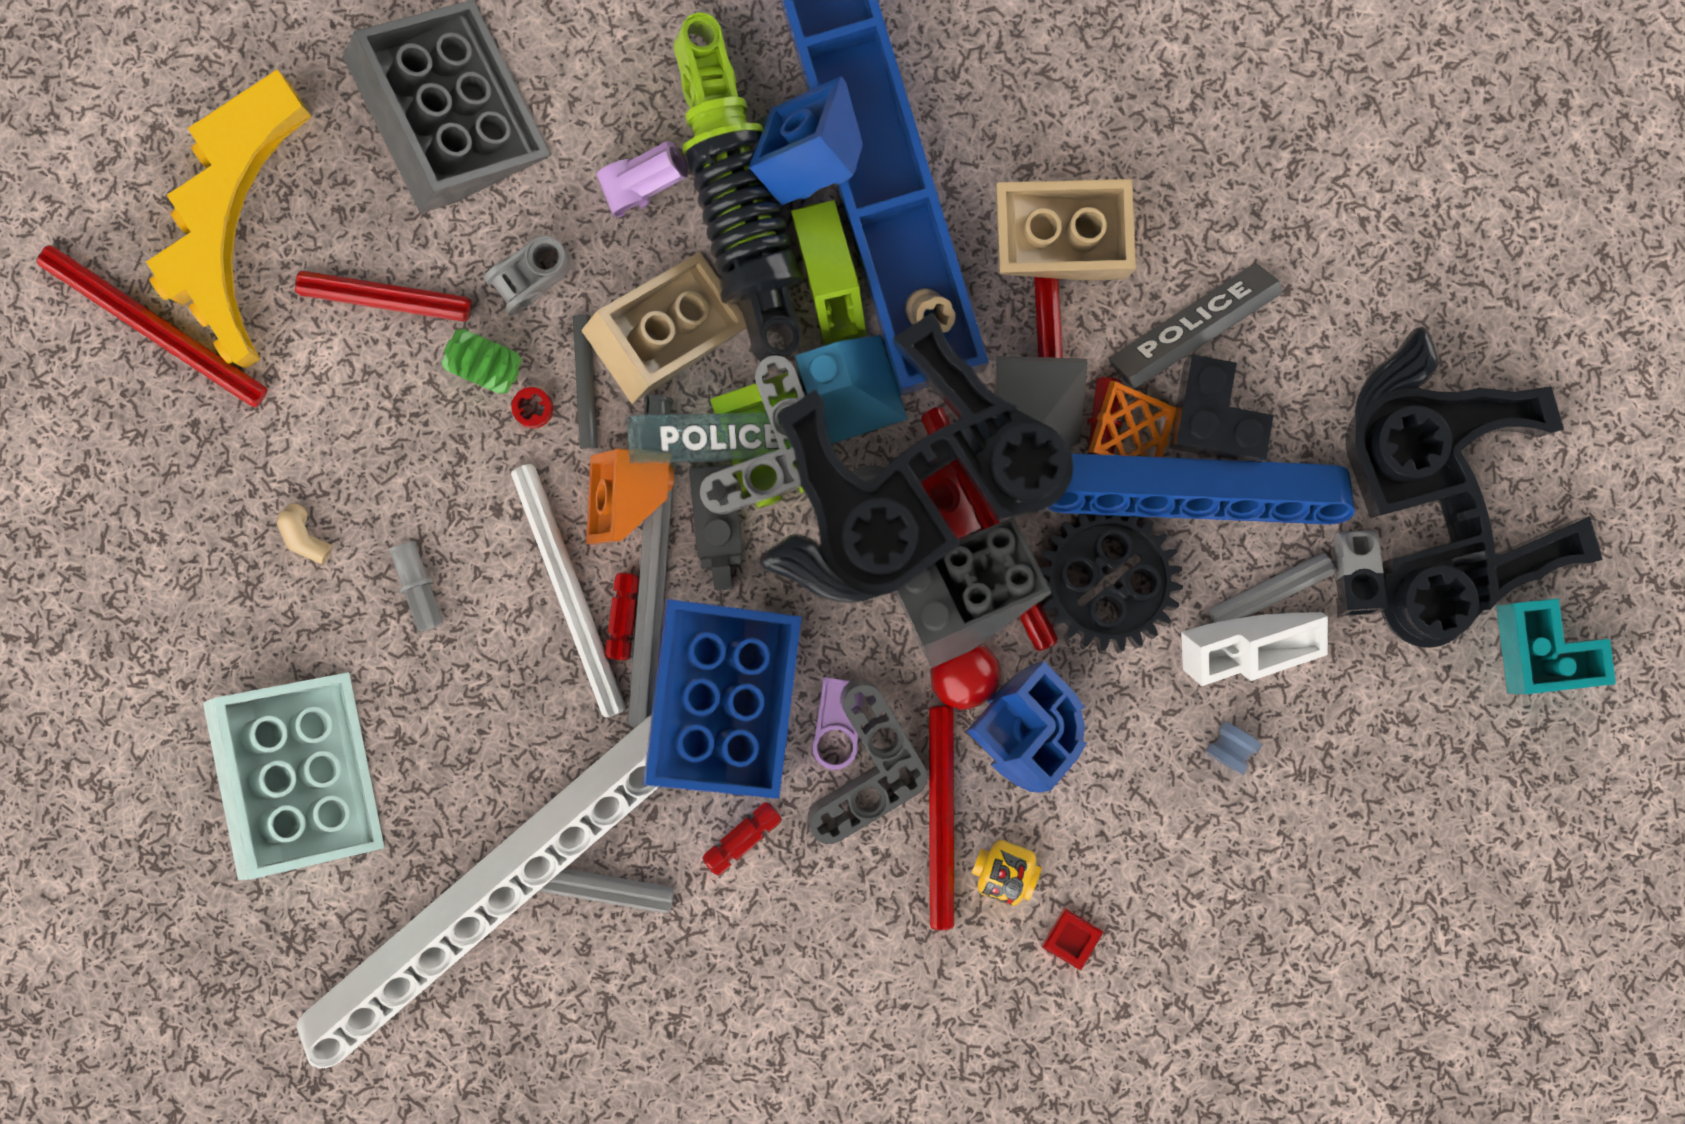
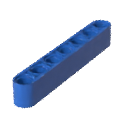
M1071 453L1073 459L1071 482L1063 496L1048 507L1053 512L1070 514L1327 525L1346 522L1355 513L1350 472L1343 466Z

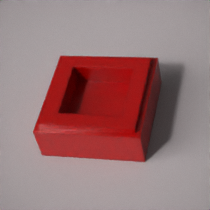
M1064 907L1041 947L1081 971L1104 932Z

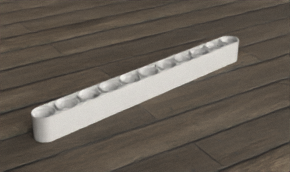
M652 714L303 1013L296 1025L297 1032L307 1060L312 1066L328 1068L341 1062L658 788L657 786L643 785Z

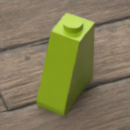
M835 200L813 203L804 208L792 210L795 233L824 346L867 336L859 284Z

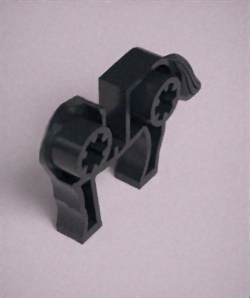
M933 312L893 338V345L959 420L931 433L912 445L887 465L871 483H867L851 472L834 452L826 433L824 402L816 389L777 414L778 420L795 453L801 487L808 497L817 519L820 545L813 539L801 534L789 535L761 554L759 563L764 569L792 579L817 596L838 602H863L902 589L960 544L920 484L955 459L996 520L1044 510L1057 502L1066 492L1073 474V459L1064 438L1052 427L1017 410L1018 406L1003 400L990 391L978 378L973 368L960 359L950 348L943 335L941 325Z
M1417 327L1410 332L1400 347L1368 376L1358 395L1355 415L1348 426L1345 445L1349 462L1370 518L1439 500L1451 542L1385 560L1382 565L1388 608L1383 610L1381 614L1386 625L1404 642L1417 647L1432 648L1453 641L1465 632L1483 611L1491 610L1500 599L1513 589L1531 581L1541 580L1544 576L1562 566L1590 564L1601 561L1603 558L1590 516L1575 519L1500 553H1495L1487 507L1476 477L1462 449L1478 437L1490 432L1510 431L1538 438L1564 430L1552 386L1516 392L1480 387L1459 392H1440L1419 388L1433 376L1439 361L1429 331L1425 327Z

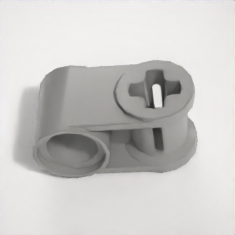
M539 236L512 256L494 265L484 275L483 279L487 285H493L507 304L505 310L509 315L513 316L538 300L542 293L561 281L569 273L571 256L568 250L555 238ZM547 250H557L559 254L557 264L551 269H540V256ZM509 279L517 289V292H515L513 287L510 285Z

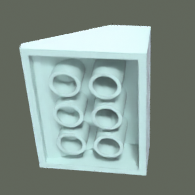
M349 672L216 697L203 702L238 880L256 879L384 848Z

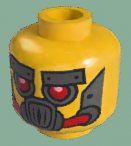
M1002 839L996 840L991 846L990 851L981 848L972 870V874L979 876L977 884L979 893L1009 906H1017L1021 903L1022 899L1030 901L1042 870L1041 866L1036 865L1035 853Z

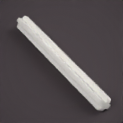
M525 464L512 470L511 476L601 714L604 717L614 716L623 712L626 709V705L609 660L605 656L604 647L534 465Z

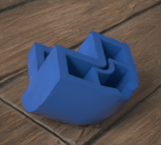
M1045 661L1023 669L1008 680L987 701L990 705L967 730L970 736L994 759L990 764L994 769L1015 785L1027 791L1037 793L1051 791L1077 761L1087 744L1083 741L1085 723L1082 709L1085 708L1076 693Z

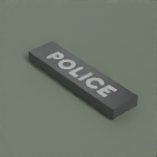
M1254 263L1109 357L1110 364L1117 374L1133 389H1136L1281 295L1283 290L1280 281L1260 265Z

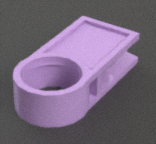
M824 677L813 742V753L816 760L823 767L831 770L842 769L855 759L857 753L858 734L840 703V694L850 681ZM859 692L854 696L856 703L851 708L859 706L862 710L864 695L862 692ZM838 729L849 736L853 750L846 761L840 764H831L821 757L817 744L825 733Z

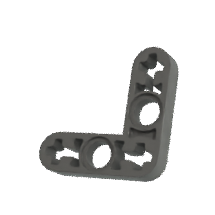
M866 679L850 681L840 694V703L876 766L811 806L807 816L809 828L812 835L824 844H834L842 841L918 795L927 783L928 774L921 759L879 689L873 682ZM859 692H862L865 697L873 694L868 699V704L876 717L870 721L867 720L859 706L851 708L856 703L854 696ZM883 727L893 729L896 733V739L890 747L878 749L873 746L872 737L878 729ZM903 766H906L910 771L913 770L911 774L914 780L909 784H906L903 779H899L900 773L898 770ZM884 776L895 793L890 797L883 784L879 781ZM866 787L877 789L879 791V799L873 807L861 808L856 805L855 797L861 789ZM847 800L851 812L856 816L852 820L849 819L842 807L841 802ZM825 813H829L832 818L836 817L835 823L837 827L831 831L827 826H821L823 824L821 816Z

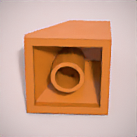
M614 449L590 456L586 544L596 545L622 541L668 499V492L671 491L674 484V468L672 465H669L670 453Z

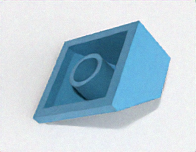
M880 335L839 341L795 355L796 365L806 395L816 389L824 402L825 428L830 444L907 420Z

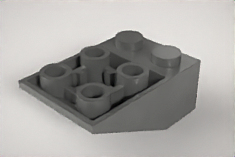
M1014 517L959 540L960 544L905 587L896 591L931 668L975 649L1051 594V590Z

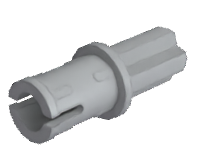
M416 541L403 543L389 549L402 585L398 589L399 593L405 594L417 630L420 632L429 631L442 625L443 619L430 585L434 583L432 577H427L417 550Z

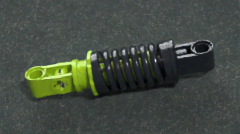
M703 12L693 13L683 22L673 44L681 74L683 94L689 105V110L685 113L687 126L692 128L694 134L692 139L683 144L682 151L683 154H686L690 172L695 177L693 185L694 189L699 193L698 204L703 209V222L708 226L706 235L712 242L711 254L717 259L715 269L723 277L720 282V298L722 303L741 304L751 342V349L754 356L760 362L769 356L775 355L787 358L798 348L801 342V331L797 323L789 290L801 285L804 282L802 272L799 271L795 252L788 250L792 240L789 235L784 234L788 226L787 221L779 217L783 212V206L778 201H775L776 198L749 168L763 128L761 124L747 122L745 114L748 111L747 104L744 98L738 97L735 74L727 56L721 27L713 16ZM688 34L701 36L707 46L695 45L689 39ZM767 332H776L783 338L785 343L783 350L776 349L770 345L767 339Z

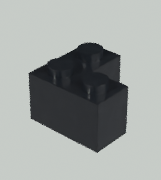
M1193 354L1184 361L1169 449L1234 461L1262 462L1266 460L1274 415L1229 407L1237 362Z

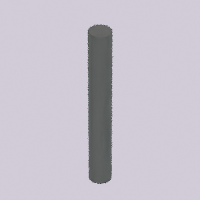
M574 315L572 318L580 449L598 448L592 346L581 331L590 320V315Z

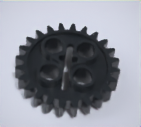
M1078 514L1076 517L1077 528L1067 521L1061 525L1060 528L1065 539L1058 535H1051L1048 542L1056 551L1043 550L1039 556L1044 562L1049 564V567H1041L1040 570L1051 590V594H1049L1050 600L1041 609L1043 612L1056 611L1057 616L1051 623L1052 628L1063 623L1068 626L1064 636L1065 640L1072 638L1078 633L1081 635V649H1085L1092 640L1097 641L1098 653L1102 654L1106 651L1109 642H1112L1118 654L1125 650L1126 639L1137 649L1143 645L1141 632L1152 640L1159 635L1153 623L1165 627L1171 622L1163 610L1174 611L1179 607V603L1169 597V595L1183 590V585L1171 581V577L1178 575L1183 570L1180 566H1170L1168 560L1177 553L1176 549L1163 551L1161 548L1162 543L1167 538L1166 533L1155 538L1150 535L1154 524L1153 521H1149L1140 528L1136 525L1138 516H1130L1126 521H1123L1121 516L1110 515L1109 519H1105L1104 515L1093 514L1092 521L1090 522L1085 514ZM1113 539L1120 543L1123 551L1122 557L1113 560L1105 556L1101 547L1103 540ZM1134 555L1140 557V562L1125 572L1114 583V586L1106 587L1086 605H1078V599L1094 588L1104 578V574L1110 575ZM1070 567L1082 568L1088 576L1087 585L1077 587L1071 584L1067 578V569ZM1141 574L1148 579L1151 588L1149 594L1141 595L1132 589L1130 584L1131 575ZM1106 601L1114 606L1116 610L1114 622H1105L1098 618L1095 610L1097 602Z

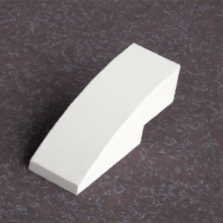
M1322 612L1265 614L1235 618L1181 632L1183 671L1201 686L1239 673L1252 681L1328 655V616Z

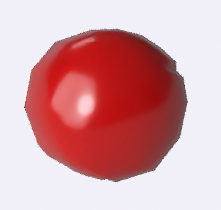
M980 644L965 654L931 668L932 690L943 704L951 708L969 710L980 706L990 700L997 690L1001 680L999 660L988 647Z

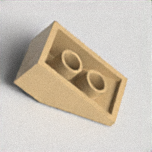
M1132 179L996 183L999 274L1081 281L1127 279L1136 269Z
M701 252L597 310L581 330L631 404L655 391L747 328L743 313L737 304L722 303L720 298L721 281Z

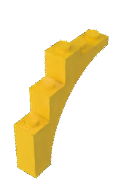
M278 69L187 128L196 141L190 147L206 169L167 194V197L175 207L170 212V215L186 235L146 261L154 274L149 278V281L160 297L165 301L170 298L182 306L193 300V303L188 305L189 309L203 327L209 325L218 339L213 342V345L226 363L231 364L234 362L245 369L261 359L244 328L235 297L232 259L236 226L246 195L263 164L286 137L312 117L289 81Z

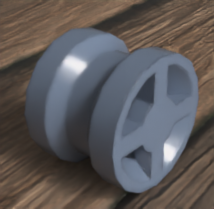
M1223 721L1219 728V738L1215 743H1210L1205 752L1231 770L1244 776L1248 769V759L1252 754L1258 753L1263 745L1243 730Z

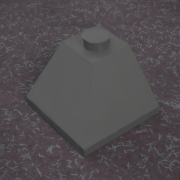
M997 356L994 394L1018 406L1017 410L1055 429L1064 438L1069 448L1079 444L1081 438L1088 361L1084 358Z

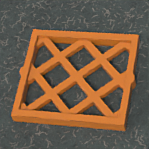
M1110 381L1101 412L1097 416L1098 422L1088 452L1098 455H1114L1105 450L1115 445L1118 455L1147 457L1145 451L1156 445L1157 449L1154 457H1163L1165 447L1169 443L1168 437L1175 418L1176 407L1116 381ZM1123 393L1132 396L1137 400L1133 401L1130 404H1127ZM1116 395L1121 409L1111 414L1110 410ZM1148 404L1161 410L1152 415ZM1141 405L1145 419L1135 425L1130 411ZM1124 415L1129 429L1118 434L1114 420ZM1165 416L1166 420L1163 430L1159 435L1154 421ZM1107 425L1112 439L1101 444L1105 426ZM1148 425L1153 439L1142 444L1138 431ZM1132 435L1136 449L1126 454L1121 441Z

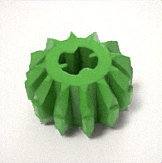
M465 329L455 330L443 351L445 354L441 364L446 371L499 394L508 393L520 372L518 369L522 359L517 352Z

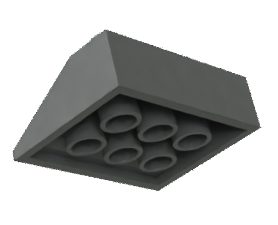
M474 0L354 31L342 57L420 214L456 203L551 156Z

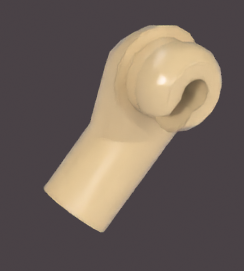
M297 503L288 504L284 511L279 512L276 523L286 547L294 553L324 565L333 545L309 535L304 525L307 521V510Z

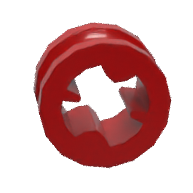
M527 387L518 391L513 397L511 404L512 414L515 419L523 426L532 429L546 425L552 418L554 411L553 402L550 397L540 388ZM535 396L542 398L543 401L539 402V405L544 407L542 415L533 414L530 420L525 419L522 415L526 411L523 408L520 409L524 400L532 401Z

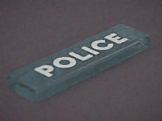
M767 413L632 415L627 418L630 464L751 460L780 449ZM789 441L784 442L786 449L792 447Z

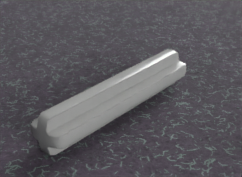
M1326 553L1319 554L1209 609L1212 623L1249 617L1332 576L1335 573L1333 563Z
M566 868L540 889L545 893L665 914L670 912L674 898V889L668 886Z

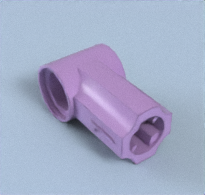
M666 141L634 159L620 160L603 167L597 172V178L614 217H621L625 215L624 211L637 205L641 209L646 207L650 202L649 198L687 178V169L689 167L684 154L676 147L675 143Z

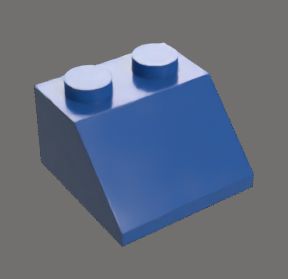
M840 76L771 108L749 168L781 205L798 198L806 199L817 190L831 184H842L855 173L863 143L845 80Z

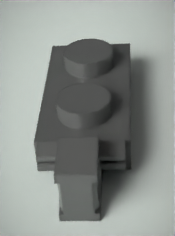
M733 464L689 469L697 554L700 559L701 569L712 568L714 590L717 591L732 588L731 566L742 565L741 554H743L739 511L736 510L721 515L711 512L701 501L700 488L707 476L731 467ZM717 481L713 484L714 491L708 494V498L710 501L717 500L721 506L729 503L727 496L730 493L736 492V484L724 487L721 481Z

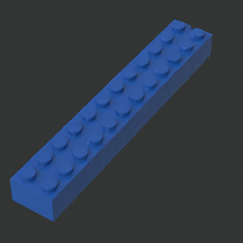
M780 0L807 92L840 76L847 83L863 146L855 173L846 182L836 184L900 396L930 387L893 345V338L913 325L906 317L905 304L910 294L918 289H932L951 302L956 314L955 322L951 329L943 333L954 353L970 365L975 373L985 371L989 364L988 357L878 0ZM926 308L923 316L925 317L932 312L935 315L936 308L933 310Z

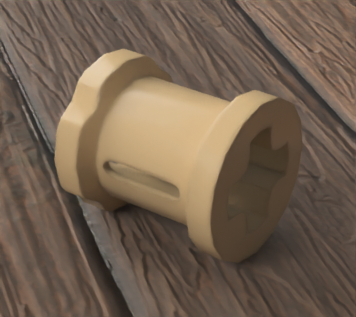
M927 288L918 289L910 294L906 300L905 314L911 324L914 325L924 318L923 314L926 308L932 310L936 308L935 317L941 325L942 332L945 333L951 329L955 322L956 314L949 300L940 296L934 290Z

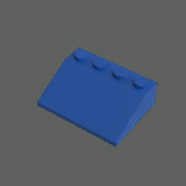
M666 599L643 785L779 799L802 616Z

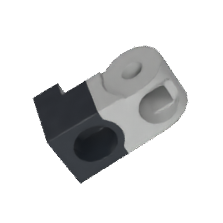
M1374 530L1336 532L1334 535L1335 565L1337 567L1335 571L1338 598H1336L1337 616L1378 614L1387 609L1388 602L1380 546L1376 532Z

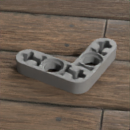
M775 355L763 359L755 372L756 384L780 449L707 476L701 484L700 498L704 506L713 513L720 515L728 514L801 487L798 469L796 470L793 466L796 463L795 453L792 447L790 449L785 447L784 442L789 440L784 430L778 424L777 414L805 396L795 368L784 357ZM776 366L779 372H788L789 376L783 378L786 395L796 391L798 398L783 399L773 407L770 405L769 399H778V395L772 383L764 384L763 379L769 376V367ZM761 465L770 466L777 474L775 485L765 491L757 490L753 487L750 479L753 470ZM743 472L744 485L751 494V497L742 499V493L739 490L727 496L729 503L721 506L717 500H709L708 494L714 491L713 484L715 482L721 481L724 487H730L738 484L733 475Z

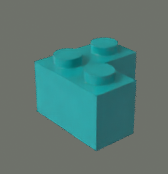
M1559 598L1496 605L1507 694L1526 695L1616 684L1610 639L1565 642Z

